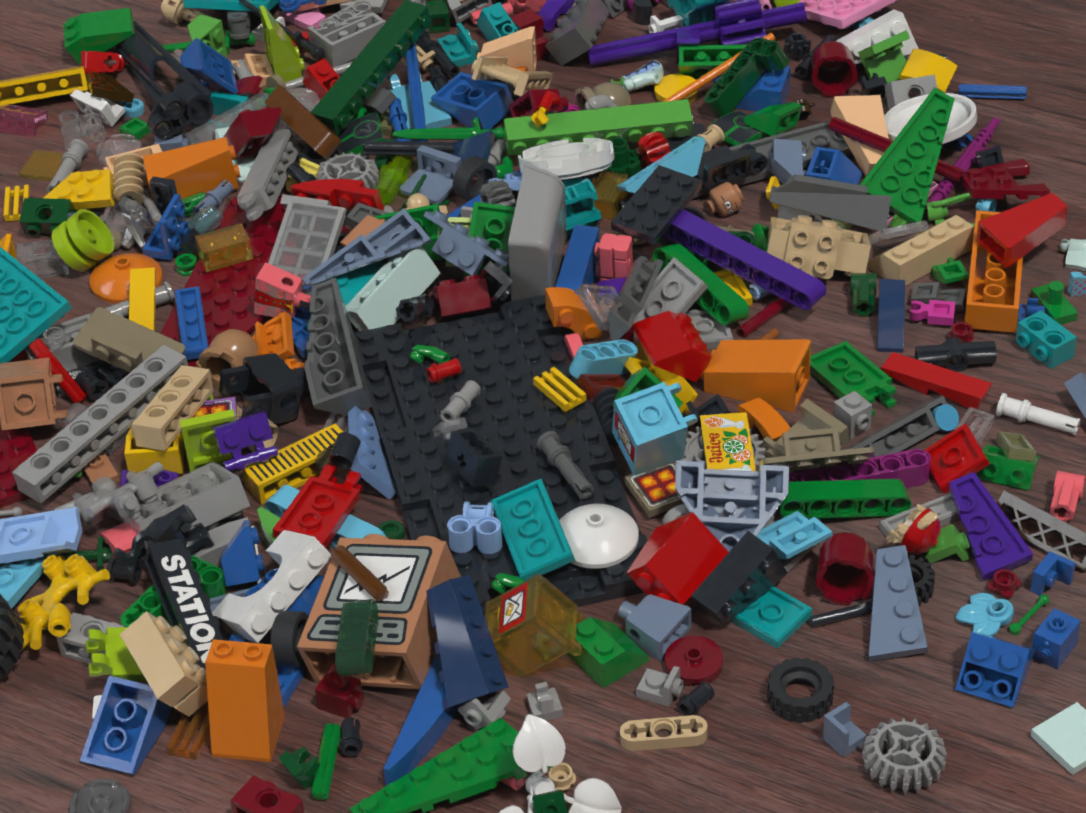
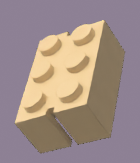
M146 611L120 633L121 638L157 699L171 707L174 706L175 709L187 716L192 715L208 701L206 670L200 668L197 663L200 660L198 655L191 647L186 645L184 641L187 637L178 626L171 627L163 617L159 616L157 618Z

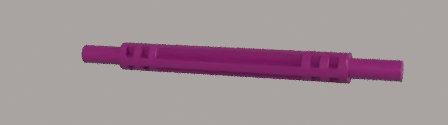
M992 118L987 126L978 132L953 166L961 168L963 172L969 169L975 161V152L983 150L993 137V132L1000 124L998 118ZM944 177L932 192V197L928 202L946 199L958 182Z

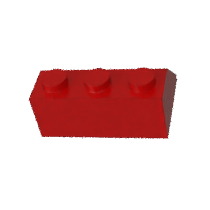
M668 310L635 322L632 326L653 366L697 382L712 359L707 349V344L702 341L699 336L700 332L692 324V319L682 312L676 314Z

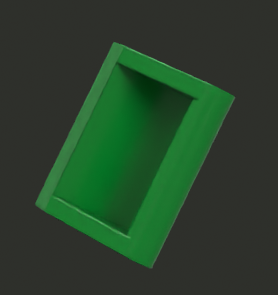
M796 102L770 105L745 116L744 122L770 136L778 135L797 126L802 105Z

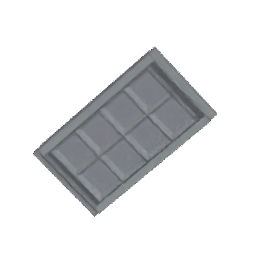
M290 200L268 263L301 279L333 256L346 217V208ZM302 282V293L311 295L312 286L319 283L307 286Z

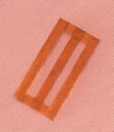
M202 705L190 716L183 713L167 746L168 755L197 760L210 733L209 710L206 709L205 705ZM202 717H204L205 719L203 721V724L192 744L191 749L187 750L191 740L194 738L196 734V729Z

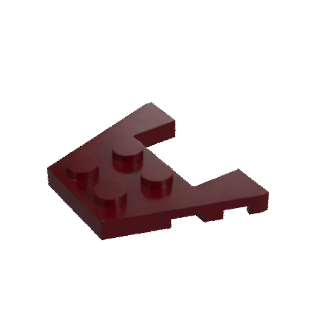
M1025 159L978 169H969L964 171L960 178V183L970 194L971 198L1004 199V195H1016L1019 200H1028V195L1043 197L1050 194V190L1044 183L1018 185L1012 176L1030 175V165Z

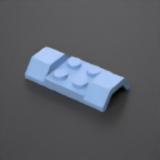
M72 507L0 519V564L43 557L44 554L55 555L77 551L82 535L78 508Z

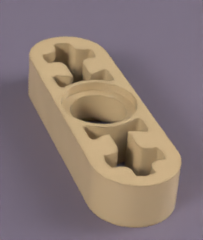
M696 715L631 720L625 722L620 727V743L623 748L629 751L698 746L707 739V722L704 718ZM661 729H667L672 734L668 737H659L656 735V732ZM677 729H680L681 734L677 735ZM691 729H696L697 732L692 733ZM630 734H636L637 737L631 738Z

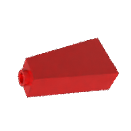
M1053 193L978 221L976 241L1005 268H1008L1065 226L1068 206Z

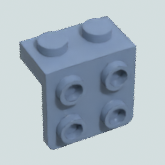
M421 145L417 149L419 169L400 186V193L410 196L422 175L426 174L427 177L418 193L425 195L430 204H440L453 191L454 174L461 165L462 159Z

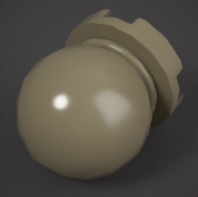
M603 82L592 90L585 86L576 89L574 93V104H579L580 110H586L585 103L589 101V98L601 94L606 95L617 106L632 105L630 94L618 83Z

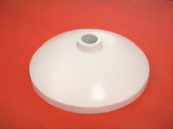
M583 505L569 511L559 520L575 557V561L571 563L580 567L606 568L626 560L635 551L638 544V527L634 519L625 511L611 505Z

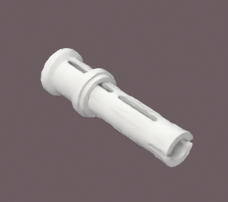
M1002 393L996 410V415L1000 417L1003 414L1018 419L1020 423L1028 420L1071 433L1072 435H1076L1079 428L1077 426L1080 424L1079 418L1032 406L1029 400L1020 401L1008 397L1006 393Z

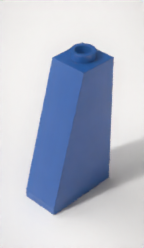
M575 224L556 287L572 289L583 298L588 297L596 278V264L599 262V258L594 255L595 245L597 242L600 243L598 227Z

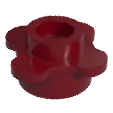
M1001 569L995 572L993 581L987 583V588L990 591H996L1004 598H1011L1014 595L1015 589L1021 587L1022 582L1014 572Z

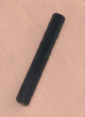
M364 141L363 152L366 155H417V149L423 145L454 155L455 146L453 142Z

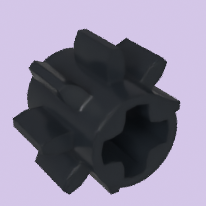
M793 33L789 38H785L784 52L785 54L789 53L791 60H803V57L810 53L811 40H806L804 34Z

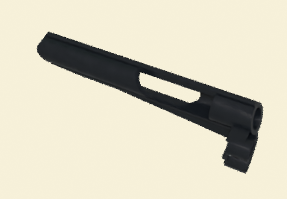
M133 21L135 34L118 43L115 47L156 103L147 120L148 129L157 138L167 139L184 130L192 122L197 125L208 122L214 110L210 99L212 93L141 25ZM160 60L165 61L184 81L176 86L173 93L165 90L154 77V66Z

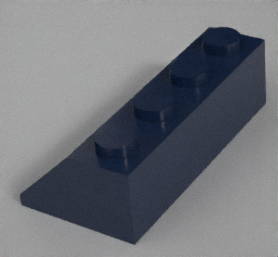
M470 575L449 579L426 590L431 625L437 631L438 639L434 643L436 655H440L442 664L439 678L440 684H445L446 697L443 698L444 709L463 704L475 698H485L509 688Z

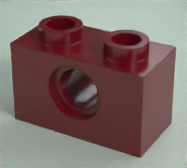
M254 775L230 800L233 813H304L303 801L296 794L287 793L277 788L271 781H264Z

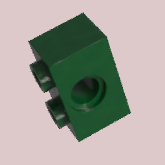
M24 198L19 223L25 235L35 237L39 235H52V231L62 222L67 221L76 210L71 199Z

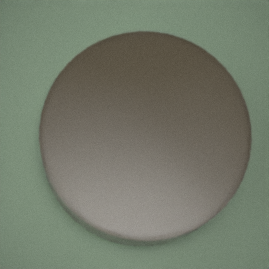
M274 74L267 77V88H276L279 84L286 89L285 81L280 75Z

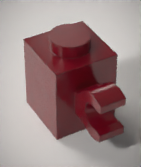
M336 665L331 666L315 689L318 709L343 718H350L355 710L361 708L364 701L361 680L352 677L348 669L344 673L337 672Z

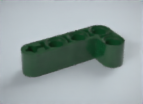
M764 38L753 39L704 97L705 103L717 118L730 113L765 70L779 72L789 64V58L778 42Z

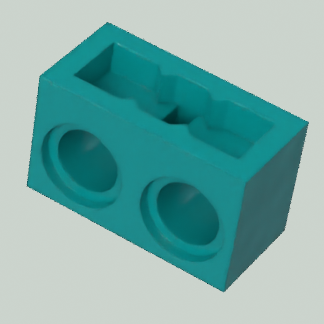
M1039 311L1018 322L1016 343L1050 369L1075 356L1077 337L1043 311Z

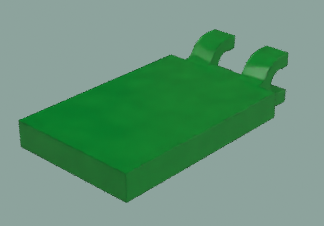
M847 341L811 355L810 373L839 398L855 391L870 404L874 403L875 397L879 396L880 401L887 409L896 406V400L891 396L897 390L892 385V378ZM872 409V415H871V416L875 415V410H874V409Z

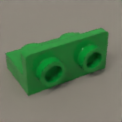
M985 445L983 451L990 464L976 473L979 479L1025 490L1031 488L1033 474L1038 467L1040 456L1036 455L1035 461L1008 459L1000 447Z

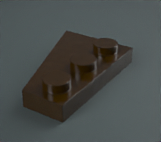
M88 71L86 80L91 96L110 99L111 102L116 104L133 102L134 94L109 74Z

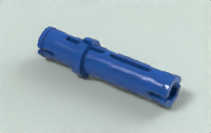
M396 97L388 107L390 124L394 127V131L408 129L406 123L408 120L407 115L403 112L401 100ZM396 138L397 141H411V140Z

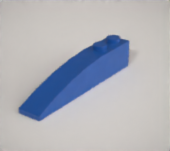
M440 655L435 656L383 768L386 786L411 772L446 731L458 711L457 708L460 705L444 709L443 698L446 697L445 684H440L439 672L442 671Z

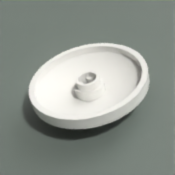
M945 93L955 100L942 144L963 136L976 124V106L969 98L958 94ZM929 94L903 101L885 114L884 117L890 140L894 141Z

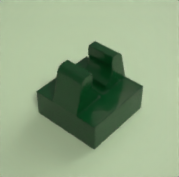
M305 747L291 754L286 750L278 759L305 790L313 784L312 777L320 767V764L315 757L305 762L311 756Z

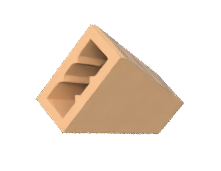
M880 95L834 96L830 110L832 117H837L889 139ZM843 136L866 177L885 152Z

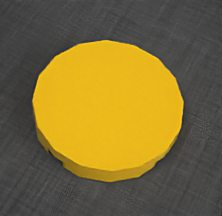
M683 74L663 76L662 80L654 85L656 99L659 102L664 101L694 82L695 79ZM699 89L683 100L688 99L689 104L695 101L699 96Z

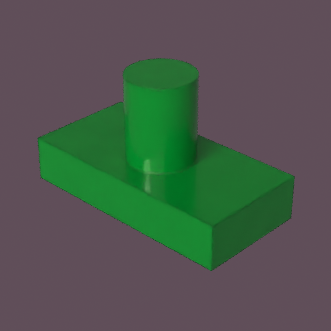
M1052 281L1047 285L1031 288V298H1037L1038 306H1045V314L1060 325L1077 321L1078 312L1064 296V284L1062 282Z

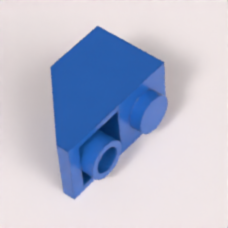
M245 520L222 551L221 562L226 586L260 580V571H265L262 554L256 555L255 544H259L257 527L251 528L250 520Z

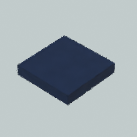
M490 130L454 142V156L460 157L462 162L472 156H478L488 161L495 139L494 133Z

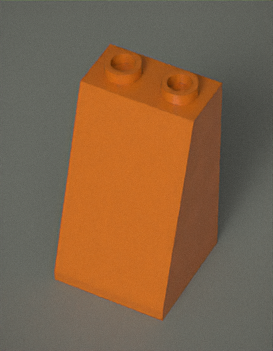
M226 137L143 156L150 191L149 181L153 176L175 180L177 194L181 195V199L200 192L206 194L208 191H213L223 180L230 182L234 189L239 188L237 178L241 177L238 164L233 165L232 162L233 159H236L233 145L228 146Z
M721 340L717 349L712 350V359L701 374V380L704 381V392L719 394L723 397L745 402L761 398L774 409L794 413L810 380L811 340Z
M213 639L205 661L212 757L271 763L285 718L273 647L271 644Z

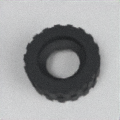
M799 657L791 660L786 659L781 664L774 666V670H771L769 673L767 700L772 711H775L776 715L780 718L783 717L790 722L809 723L815 719L822 718L825 713L830 711L834 694L833 676L828 672V668L822 666L820 662L812 661L809 658L800 659ZM804 682L815 687V694L808 698H796L786 693V687L791 683Z

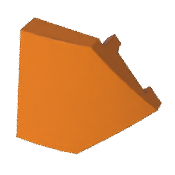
M284 311L264 325L258 321L256 322V332L252 338L257 343L259 355L276 353L282 360L294 355L292 321L288 313Z

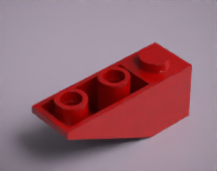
M324 58L307 67L302 82L314 98L320 101L339 79V75Z

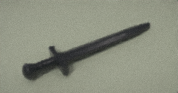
M238 0L261 18L259 8L246 0ZM278 22L302 52L304 50L308 51L314 59H320L323 56V49L308 42L300 31L294 33Z

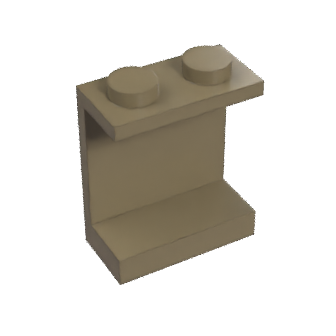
M806 399L800 405L801 419L786 432L838 427L840 450L849 443L848 426L809 399ZM768 436L763 439L766 449L765 456L767 458L784 456L782 437L776 442ZM820 463L813 464V466H810V469L821 467ZM789 466V473L797 472L793 470V466Z

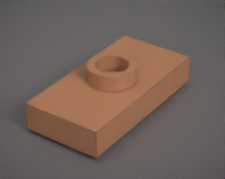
M104 451L82 468L91 486L98 478L105 476L112 479L115 483L120 482L118 473Z

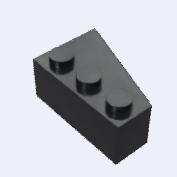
M747 531L694 591L692 597L700 608L725 625L786 576L788 572L774 549L750 531Z

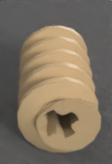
M124 153L114 160L113 197L118 204L126 207H136L144 202L142 196L144 194V166L142 165L144 160L138 154Z

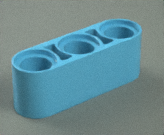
M624 339L582 345L579 347L569 367V372L579 380H592L625 374L628 372L625 363L629 357L635 358L638 348L632 342Z

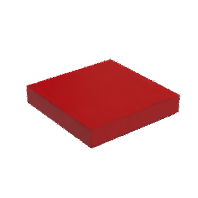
M966 423L925 449L931 457L930 472L944 494L949 491L951 481L972 472L977 473L990 464Z

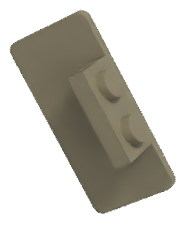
M102 307L95 309L73 340L75 348L128 372H132L133 369L138 367L162 345H166L182 355L185 353L184 344Z
M838 427L788 432L782 434L784 456L762 459L759 463V469L761 465L793 466V470L798 471L810 469V466L820 463L821 468L834 467L841 463V461L848 460V465L862 464L869 460V457L875 453L874 447L840 450Z

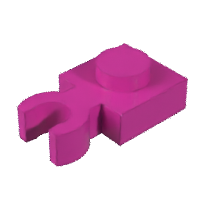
M930 300L929 304H924L921 301H911L910 320L928 319L927 324L953 326L955 302Z

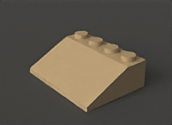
M771 217L766 252L784 261L791 220ZM841 229L842 233L834 270L844 271V274L847 276H851V273H866L871 248L868 234Z

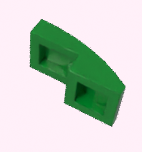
M952 257L947 258V263L934 265L931 270L932 275L939 282L945 284L969 278V273L961 261H954Z

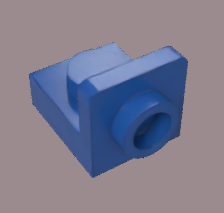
M1050 551L1033 571L1030 591L1040 596L1047 587L1052 588L1056 580L1070 585L1073 581L1075 563Z

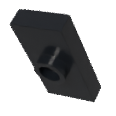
M153 176L149 182L154 203L160 214L163 215L174 194H177L175 180Z

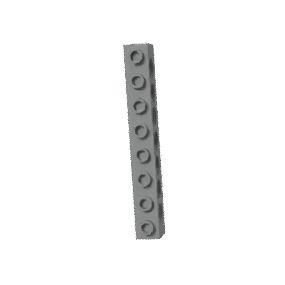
M162 345L12 472L18 490L40 504L132 426L133 421L137 419L180 366H188L186 356L166 345Z

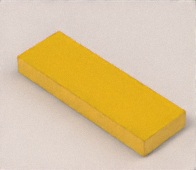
M130 269L129 320L155 331L156 269Z

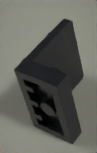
M728 146L702 153L698 173L695 176L702 180V184L707 190L713 189L725 182L731 183L749 177L751 154L747 149L733 153Z

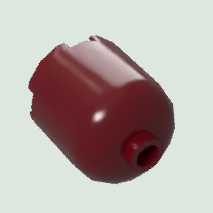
M835 41L826 42L820 45L813 53L811 60L813 85L822 91L823 95L830 97L843 96L847 90L855 86L858 77L856 64L852 52L846 45Z
M842 532L832 535L825 540L820 548L816 586L824 593L826 600L835 604L851 605L853 600H858L862 597L866 599L872 592L874 584V562L870 544L863 537L854 533Z

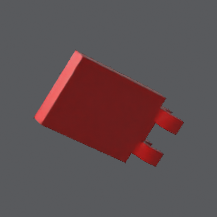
M326 464L318 478L310 476L272 529L273 537L277 538L283 530L314 536L327 548L361 498L362 485L357 484L361 478V473L350 471L343 485L338 484L337 478L333 477L336 472V466Z

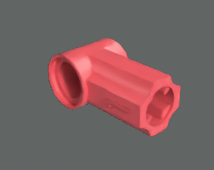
M1057 471L1050 515L1064 522L1074 519L1078 500L1082 498L1085 475Z

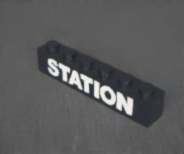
M181 538L148 544L144 562L171 627L178 626L187 637L184 642L198 655L200 660L197 663L200 668L206 670L205 661L213 639H226H223L220 633V623L217 616H213L211 612L209 596L207 593H203L200 575L198 571L193 569L191 553L189 549H185Z

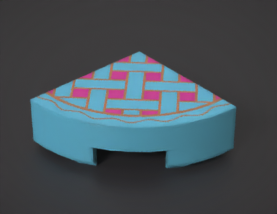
M1070 272L1068 293L1071 297L1086 295V276L1080 272Z

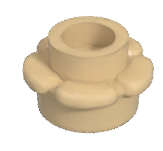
M561 762L559 765L553 766L546 774L558 790L566 791L576 782V775L567 763Z

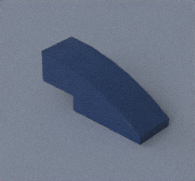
M880 279L877 352L903 353L905 280Z

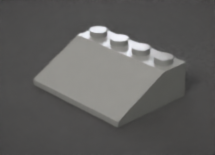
M211 462L157 487L159 497L156 500L147 504H143L142 500H138L141 506L139 510L141 514L135 519L125 521V523L130 524L139 533L146 529L154 519L165 516L185 504V506L188 505L197 520L191 524L186 523L182 525L180 529L186 532L198 523H202L206 529H210L218 525V521L226 517L232 518L242 514L243 509L249 507L250 504L239 476L215 462ZM151 540L144 541L143 548L147 550L148 544H153Z

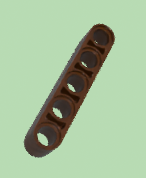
M278 84L264 103L271 108L281 107L282 112L279 117L325 159L328 160L342 143L331 130L281 85Z

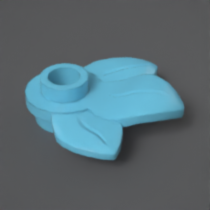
M978 593L970 596L971 604L961 607L955 616L956 621L974 625L973 632L993 636L998 633L1001 626L1011 622L1014 608L1012 603L1006 599H996L991 594Z

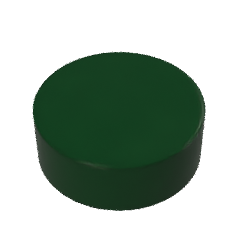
M389 520L378 526L388 539H405L404 526L398 521Z

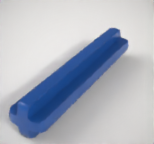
M960 84L958 95L967 98L1024 100L1027 96V88L1025 86Z

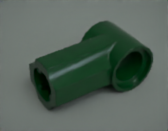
M851 273L850 295H853V312L857 313L859 317H868L869 314L875 312L876 273Z

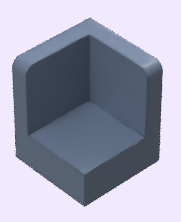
M847 702L824 715L823 740L843 758L864 745V740H866L867 736L850 721L851 705Z

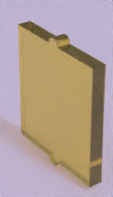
M35 150L19 172V177L35 179V181H52L62 164L63 153Z

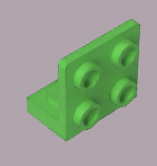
M907 30L858 52L869 80H872L873 73L878 74L879 77L884 76L887 83L901 80L898 77L906 63L901 51V47H903L902 42L910 39Z

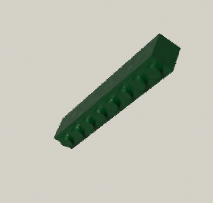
M404 0L313 108L311 113L336 136L347 127L354 115L360 111L364 103L371 98L373 92L383 83L387 75L394 70L396 64L406 55L410 47L417 42L424 30L429 27L431 19L428 7Z

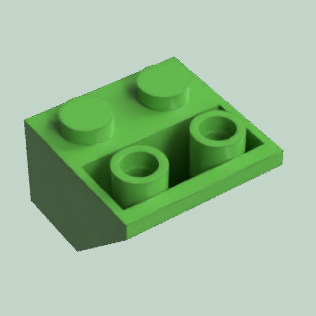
M202 14L198 15L187 25L190 43L197 37L227 58L222 20Z

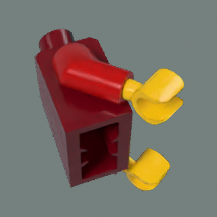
M538 89L527 91L509 106L513 118L531 116L532 121L539 127L549 120L546 114L561 113L567 110L569 101L566 97H560L559 90Z

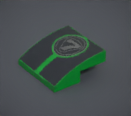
M734 111L723 115L710 124L719 126L724 132V141L734 146L755 141L759 138L770 137V135L745 124L744 117L747 114L741 111Z
M377 112L350 121L347 127L337 136L342 141L338 147L340 155L343 152L345 154L353 152L355 155L362 153L363 155L364 141L384 140Z

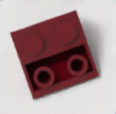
M264 107L255 111L247 109L238 114L224 135L227 138L228 146L233 145L236 159L233 160L254 157L271 134L282 112L281 107Z
M479 275L464 277V280L459 283H455L454 279L441 281L432 292L433 299L437 301V311L440 319L485 311L492 307L486 278L479 279Z

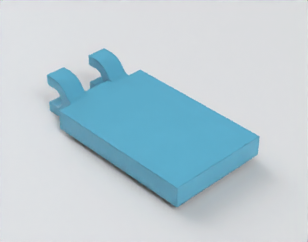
M397 74L389 75L388 80L391 84L389 91L401 100L403 112L406 113L408 119L406 122L408 129H414L409 84L401 86ZM420 75L426 128H442L452 125L449 113L432 102L431 97L436 91L430 81L422 82Z

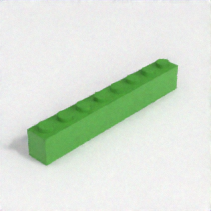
M685 99L546 114L549 120L539 127L532 121L531 116L504 119V136L508 155H521L522 151L528 148L569 139V143L583 142V138L610 140L618 137L625 139L627 142H638L641 137L651 132H661L664 138L691 136L693 118L689 101Z

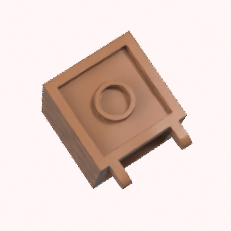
M50 358L0 363V421L2 430L56 424L57 418L68 417V410L57 411L53 383L63 381V375H52Z

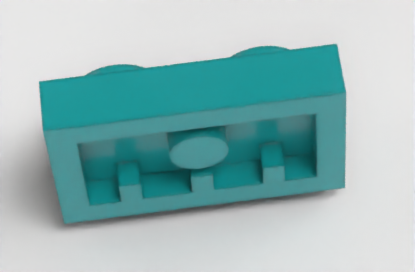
M457 23V34L438 38L437 43L440 50L454 64L460 67L474 63L479 49L476 40H472L469 30L465 29L461 23Z

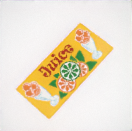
M747 413L700 415L707 469L756 471Z

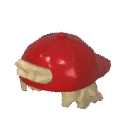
M917 504L916 507L918 508L911 511L905 523L897 524L898 529L890 530L889 536L886 537L887 544L906 545L907 554L915 555L928 552L933 546H936L941 534L937 513H934L930 508L927 509Z

